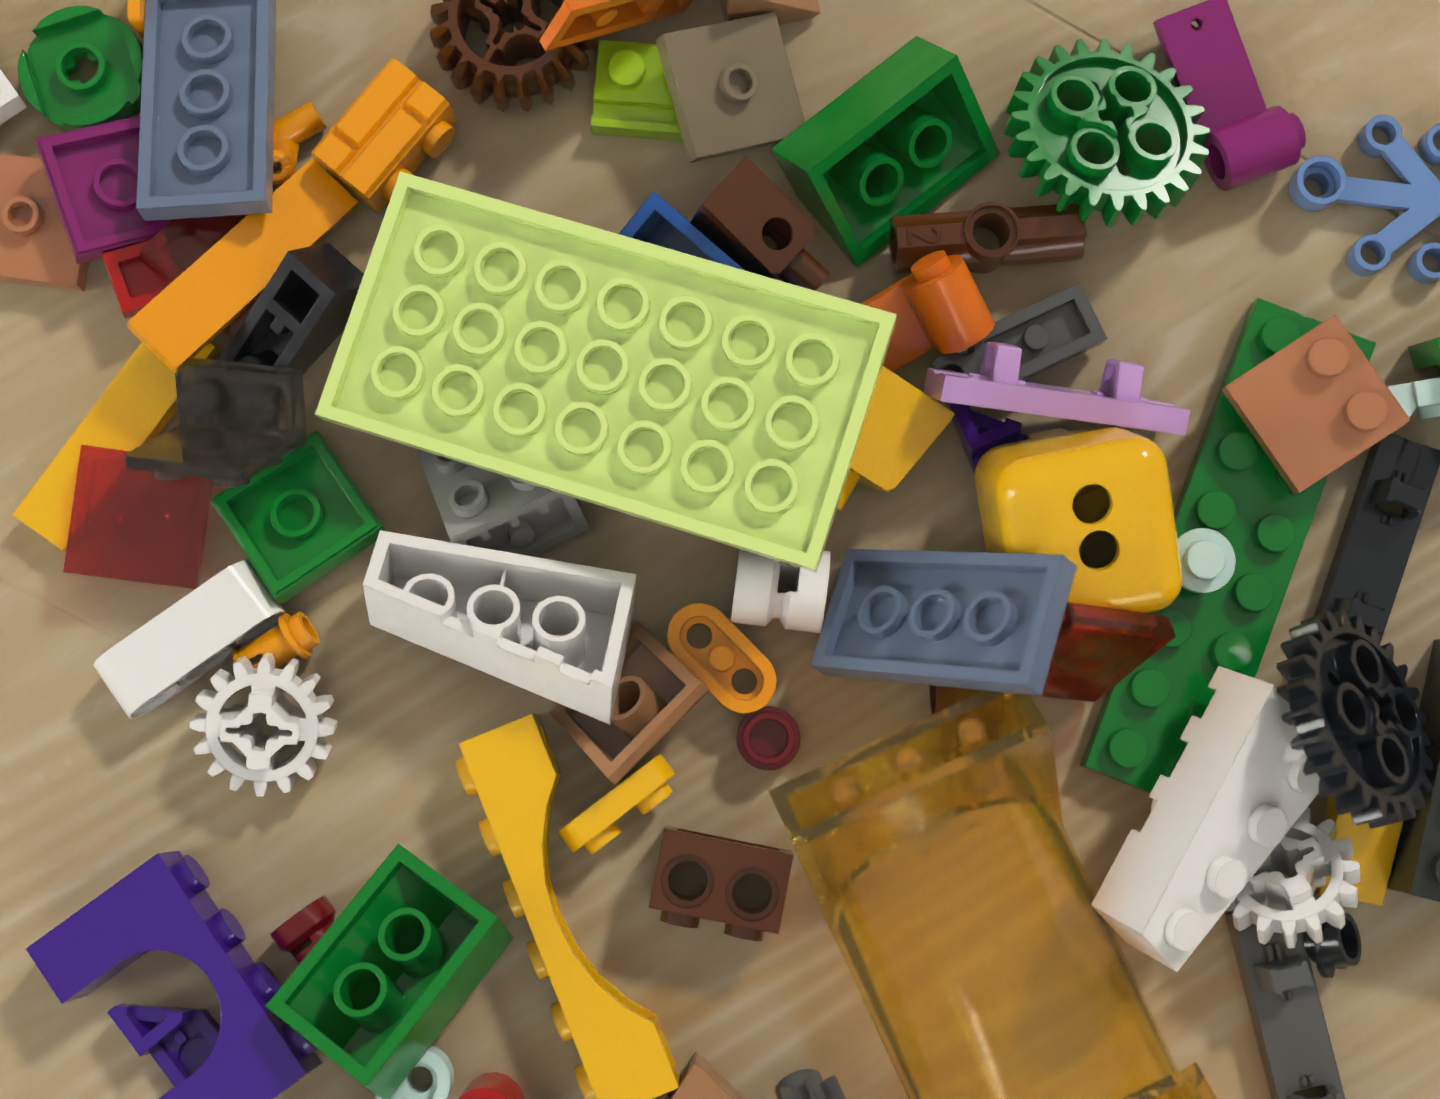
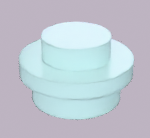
M1208 528L1193 529L1179 536L1177 539L1183 576L1182 587L1194 593H1209L1226 585L1231 579L1236 565L1234 549L1227 538L1221 533Z

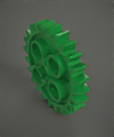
M1103 38L1095 52H1091L1082 39H1077L1070 54L1060 45H1056L1048 60L1038 56L1035 58L1030 71H1023L1005 113L1010 115L1004 128V134L1014 138L1009 148L1008 155L1014 158H1026L1018 174L1020 178L1038 175L1041 179L1035 195L1040 197L1051 191L1057 193L1059 198L1056 210L1062 212L1071 203L1079 205V216L1082 222L1088 220L1093 210L1101 211L1102 218L1107 227H1112L1120 212H1123L1125 218L1132 226L1138 224L1145 211L1151 217L1157 219L1161 216L1167 205L1176 207L1185 193L1190 191L1202 172L1200 166L1209 154V150L1203 147L1202 144L1209 135L1210 129L1197 124L1205 111L1204 107L1185 104L1186 99L1193 91L1192 86L1187 85L1174 88L1170 82L1177 70L1172 67L1158 73L1153 69L1156 57L1153 53L1145 56L1141 62L1133 59L1132 44L1129 43L1123 47L1120 54L1112 53L1107 39Z

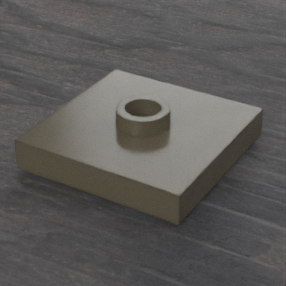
M775 12L665 33L655 40L689 163L778 144L805 123Z

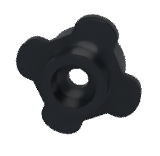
M1345 913V926L1342 929L1331 926L1327 922L1321 924L1323 941L1316 944L1307 932L1303 933L1307 955L1311 961L1316 963L1318 972L1323 978H1333L1336 968L1346 969L1347 966H1356L1359 963L1362 951L1361 938L1356 922L1350 914Z

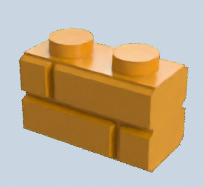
M391 58L311 151V154L338 183L379 214L390 201L400 171L413 175V172L428 155L435 159L448 148L455 136L456 131L453 125L457 122L450 103L424 81L422 82L398 60Z

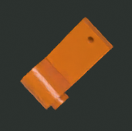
M944 250L932 252L912 265V273L861 303L897 314V322L883 366L890 371L898 370L933 348L942 354H951L965 350L987 337L994 329L995 322L962 255L947 256Z

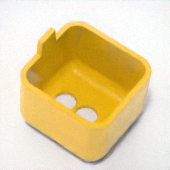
M1107 424L1073 431L1056 428L1026 434L1027 440L995 446L980 458L975 469V486L986 553L1064 555L1077 566L1060 630L1158 611L1169 606L1177 598L1182 587L1183 576L1168 467L1165 455L1153 441L1118 426ZM1087 485H1101L1105 488L1110 498L1107 513L1103 518L1093 523H1085L1078 520L1072 507L1076 493ZM1094 531H1107L1116 541L1117 548L1113 560L1102 568H1089L1085 566L1079 554L1083 539Z

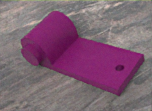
M1207 0L1154 21L1153 25L1169 68L1174 67L1177 70L1173 77L1176 87L1191 85L1193 88L1185 104L1204 107L1205 111L1197 124L1210 129V133L1202 146L1209 150L1204 163L1215 185L1222 191H1228L1296 165L1300 159L1301 149L1306 144L1304 127L1297 115L1294 113L1288 114L1281 106L1266 108L1228 1ZM1194 21L1198 23V26L1195 27L1193 24H1191V22Z

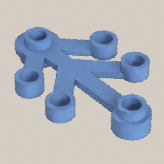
M1378 115L1372 118L1359 131L1357 141L1359 148L1367 156L1373 158L1383 157L1404 183L1348 177L1341 164L1328 156H1314L1307 159L1295 170L1289 181L1291 198L1299 207L1307 211H1321L1328 208L1334 202L1405 211L1376 235H1365L1349 247L1346 255L1347 264L1355 274L1360 276H1371L1384 268L1390 261L1391 253L1440 216V181L1402 137V128L1398 121L1388 115ZM1439 123L1428 130L1418 143L1420 156L1431 165H1440V151L1433 144V137L1440 136ZM1373 128H1378L1385 132L1388 138L1387 145L1379 144L1373 139L1371 132ZM1307 179L1316 181L1321 187V196L1315 197L1306 190L1304 181ZM1427 243L1410 255L1407 267L1409 274L1415 281L1422 284H1431L1440 279V243ZM1362 246L1370 247L1374 250L1377 256L1376 264H1368L1362 259L1360 253ZM1423 254H1429L1436 259L1438 263L1437 272L1428 271L1424 267L1422 261Z

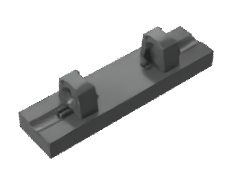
M1234 911L1225 913L1271 1099H1345L1310 958L1305 950L1303 932L1297 933L1295 948H1287L1283 934L1276 932L1273 933L1271 939L1265 945L1258 941L1257 925L1251 924L1248 928L1239 932L1234 928L1232 918ZM1321 1086L1324 1097L1305 1098L1294 1094V1092Z

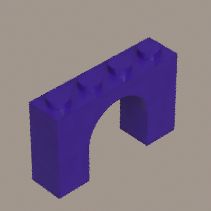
M179 851L157 853L26 948L62 1004L88 996L150 951H168L179 954L194 962L205 972L215 988L220 1004L221 1021L216 1043L210 1055L199 1069L159 1099H275L322 1064V1061L315 1052L318 1048L266 1007L267 1003L280 989L279 981L264 963L258 962L255 964L242 945L246 936L238 920L227 909L222 908L219 910L205 890L210 885L206 873L195 859L189 855L183 857Z

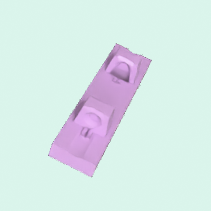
M986 342L979 374L927 368L923 392L941 402L1186 435L1191 410L1174 406L1165 401L1140 397L1144 367L1137 363L1107 359L1099 391H1087L1018 380L1022 349L1012 344Z

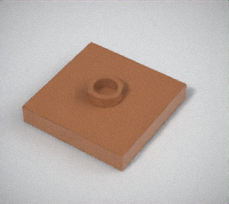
M0 153V281L84 291L89 261L76 263L41 159Z

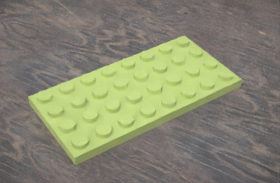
M400 171L315 415L335 424L817 573L897 322V314Z

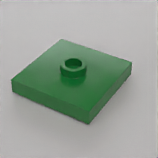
M318 430L210 499L270 594L280 605L375 543L380 530L386 531Z

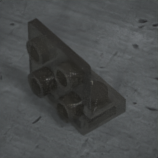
M192 358L175 374L180 425L126 453L125 462L126 468L151 471L152 477L158 480H179L191 476L210 479V483L213 486L220 488H235L249 484L253 476L270 466L282 463L285 456L307 443L302 369Z

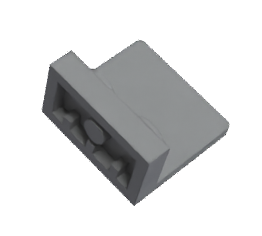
M423 450L418 451L426 478L452 543L534 556L591 530L577 499Z

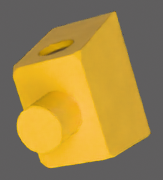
M882 366L837 510H842L858 482L870 489L886 493L895 489L951 422L955 413Z

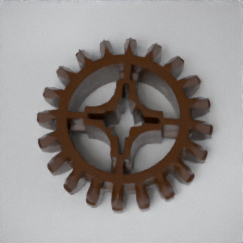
M442 0V3L431 5L430 15L433 22L438 26L431 29L430 39L435 48L441 49L436 56L441 69L453 71L450 78L458 90L461 91L471 86L470 93L473 101L479 105L486 101L493 93L496 108L503 113L509 106L511 98H518L522 110L529 112L533 104L531 96L540 93L543 100L552 105L556 100L553 90L555 84L573 91L576 83L571 70L587 72L590 61L585 51L595 49L597 46V37L545 51L539 42L548 27L547 22L540 19L542 14L540 3L542 0ZM550 0L558 9L564 2V0ZM470 20L479 23L482 32L488 34L485 41L488 50L483 59L476 55L466 44V33ZM514 22H524L525 26L518 31L514 26ZM511 24L514 32H504L503 29ZM525 58L536 59L527 64L514 66L518 61Z

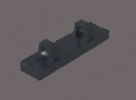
M1393 433L1370 447L1314 616L1328 611L1334 613L1339 610H1345L1348 618L1360 615L1365 629L1372 626L1378 628L1379 643H1381L1440 465V450L1412 442ZM1391 504L1403 506L1401 516H1397L1375 507Z

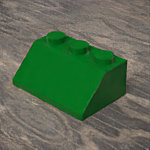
M918 36L911 39L771 148L796 196L847 258L857 267L889 242V222L892 216L925 214L1000 155L958 56Z
M397 844L267 1003L266 1007L370 1091L382 1099H390L514 938L496 915L400 844Z

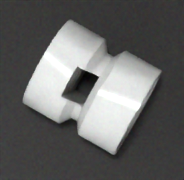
M740 549L731 622L766 627L773 618L780 619L786 630L820 634L828 589L830 551H823L816 573ZM778 581L795 586V591L778 593Z

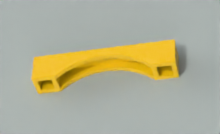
M530 714L459 743L464 757L455 761L458 775L469 796L478 793L487 818L479 821L482 837L491 856L495 857L502 854L511 877L503 881L505 896L514 916L519 918L525 915L535 940L526 943L529 958L538 978L542 980L549 977L558 998V1002L550 1005L551 1013L560 1037L564 1042L571 1039L574 1040L582 1060V1064L575 1066V1074L584 1099H653L679 1088L680 1073L657 1014L628 998L599 973L576 943L561 913L551 878L548 838L552 804L562 773L539 714Z

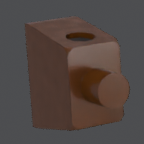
M746 156L705 199L691 220L697 228L748 272L776 279L778 276L786 283L814 291L830 275V272L804 249L818 232L815 226ZM762 235L772 238L777 245V250L769 248L764 243Z

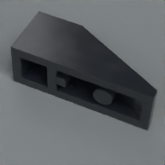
M330 243L288 251L197 395L242 436L249 434L344 331L364 274Z

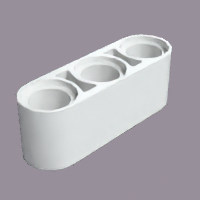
M242 560L225 568L111 647L94 662L93 666L128 718L135 719L159 707L232 656L234 648L246 644L278 623V617L286 612L274 600L250 561Z

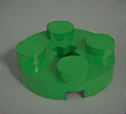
M72 6L60 9L46 16L32 30L36 37L30 43L28 52L26 53L23 49L18 60V78L25 97L38 112L63 132L127 119L131 115L140 113L143 45L129 26L120 19L117 20L115 17L105 15L100 9L89 6ZM82 58H88L93 65H99L94 77L85 83H82L80 80H71V74L79 71L78 61Z

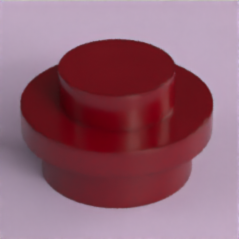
M764 706L760 710L748 713L742 719L737 730L736 740L738 750L746 762L755 768L769 771L780 769L794 759L800 747L801 737L796 721L788 712L778 707Z

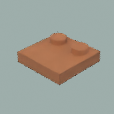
M1336 314L1222 389L1226 398L1294 495L1302 492L1411 421Z

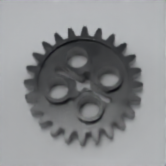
M1339 610L1334 613L1328 611L1301 621V625L1289 630L1291 640L1281 643L1280 647L1287 660L1277 663L1276 668L1288 681L1287 685L1277 688V693L1290 706V711L1284 713L1281 717L1283 722L1295 726L1297 736L1293 738L1290 745L1294 750H1304L1307 756L1303 768L1304 774L1317 773L1320 777V797L1325 798L1334 795L1336 813L1339 815L1351 813L1355 825L1368 823L1370 828H1377L1415 818V810L1423 809L1427 806L1423 794L1433 791V786L1425 773L1435 771V764L1427 756L1425 749L1433 747L1434 741L1422 730V723L1427 722L1429 717L1428 714L1418 710L1415 702L1420 695L1419 689L1415 687L1408 688L1405 682L1408 667L1406 664L1395 665L1393 662L1394 646L1391 643L1380 646L1378 628L1372 626L1365 629L1360 615L1348 618L1345 610Z

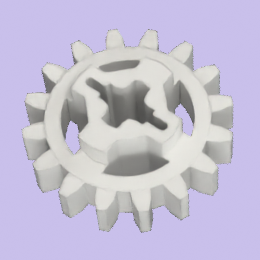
M266 652L260 659L258 667L253 668L246 656L239 657L233 663L235 677L220 668L210 678L213 687L217 691L203 689L197 695L195 702L201 708L207 710V712L196 714L190 721V728L205 732L206 736L193 748L196 755L212 752L216 759L210 766L208 773L213 777L225 769L233 774L230 780L231 790L236 792L245 780L254 781L256 796L263 797L271 781H276L283 793L291 791L295 784V772L308 781L314 776L318 768L311 757L322 760L327 759L333 746L320 737L334 734L338 727V720L322 717V713L331 707L334 698L332 695L316 697L313 690L321 678L317 673L309 675L304 680L296 676L299 660L292 658L284 669L275 668L273 653ZM251 686L248 703L245 705L233 704L231 708H224L232 694L242 688ZM282 690L292 695L301 707H295L285 697ZM258 713L266 714L268 725L277 726L271 735L263 734L262 724L252 722ZM299 741H305L303 747L296 754L286 760L277 762V756L282 746L285 744L297 745ZM229 742H233L246 758L239 754Z
M1306 808L1226 909V911L1234 909L1232 914L1234 928L1240 932L1251 924L1257 925L1258 941L1265 945L1271 939L1274 932L1282 933L1287 948H1295L1297 933L1307 932L1316 944L1322 942L1321 924L1324 922L1342 929L1345 926V913L1341 906L1357 907L1358 889L1353 885L1361 882L1359 862L1351 861L1354 855L1353 843L1350 838L1335 840V822L1329 818L1316 827L1312 824L1310 808ZM1282 871H1285L1286 875L1289 877L1288 879H1285V877L1281 873ZM1331 875L1327 889L1321 897L1315 900L1313 895L1316 888L1326 885V877Z

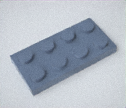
M145 0L136 209L144 221L272 213L276 0Z
M847 549L810 666L827 676L1042 696L1077 566L1064 555Z

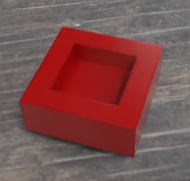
M164 236L102 253L125 319L136 315L178 277Z

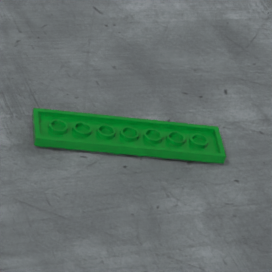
M1260 298L1251 303L1174 509L1177 538L1185 532L1197 528L1212 529L1227 538L1235 553L1236 565L1234 573L1226 585L1216 591L1194 593L1181 587L1177 598L1169 606L1158 611L1135 615L1081 760V767L1151 793L1160 775L1170 778L1185 750L1187 743L1182 741L1180 737L1192 715L1202 718L1215 693L1208 685L1218 666L1255 678L1328 475L1294 495L1226 398L1222 389L1323 322ZM1349 333L1370 362L1376 343Z

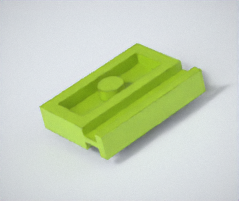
M599 39L593 115L590 125L592 134L683 142L657 45Z

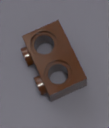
M666 825L648 908L662 910L660 921L668 924L698 928L700 918L726 923L724 934L745 940L762 941L764 931L779 934L794 854L791 850ZM693 861L705 870L707 883L702 891L692 896H685L673 889L669 880V873L679 862ZM747 874H758L764 877L770 884V895L767 901L762 906L753 909L745 908L738 904L732 893L737 880Z

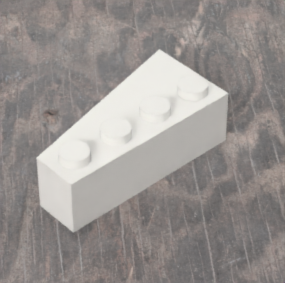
M379 531L363 582L370 625L604 723L611 724L634 616L636 574Z
M1218 666L1208 685L1215 693L1202 718L1192 715L1180 737L1182 741L1187 743V746L1170 778L1160 775L1149 795L1153 800L1151 813L1142 830L1131 829L1091 904L1127 944L1176 972L1186 962L1319 793L1320 777L1317 773L1305 775L1303 772L1307 759L1304 750H1294L1290 745L1293 738L1297 736L1295 726L1282 721L1281 715L1289 712L1290 706L1277 693V687L1274 684Z

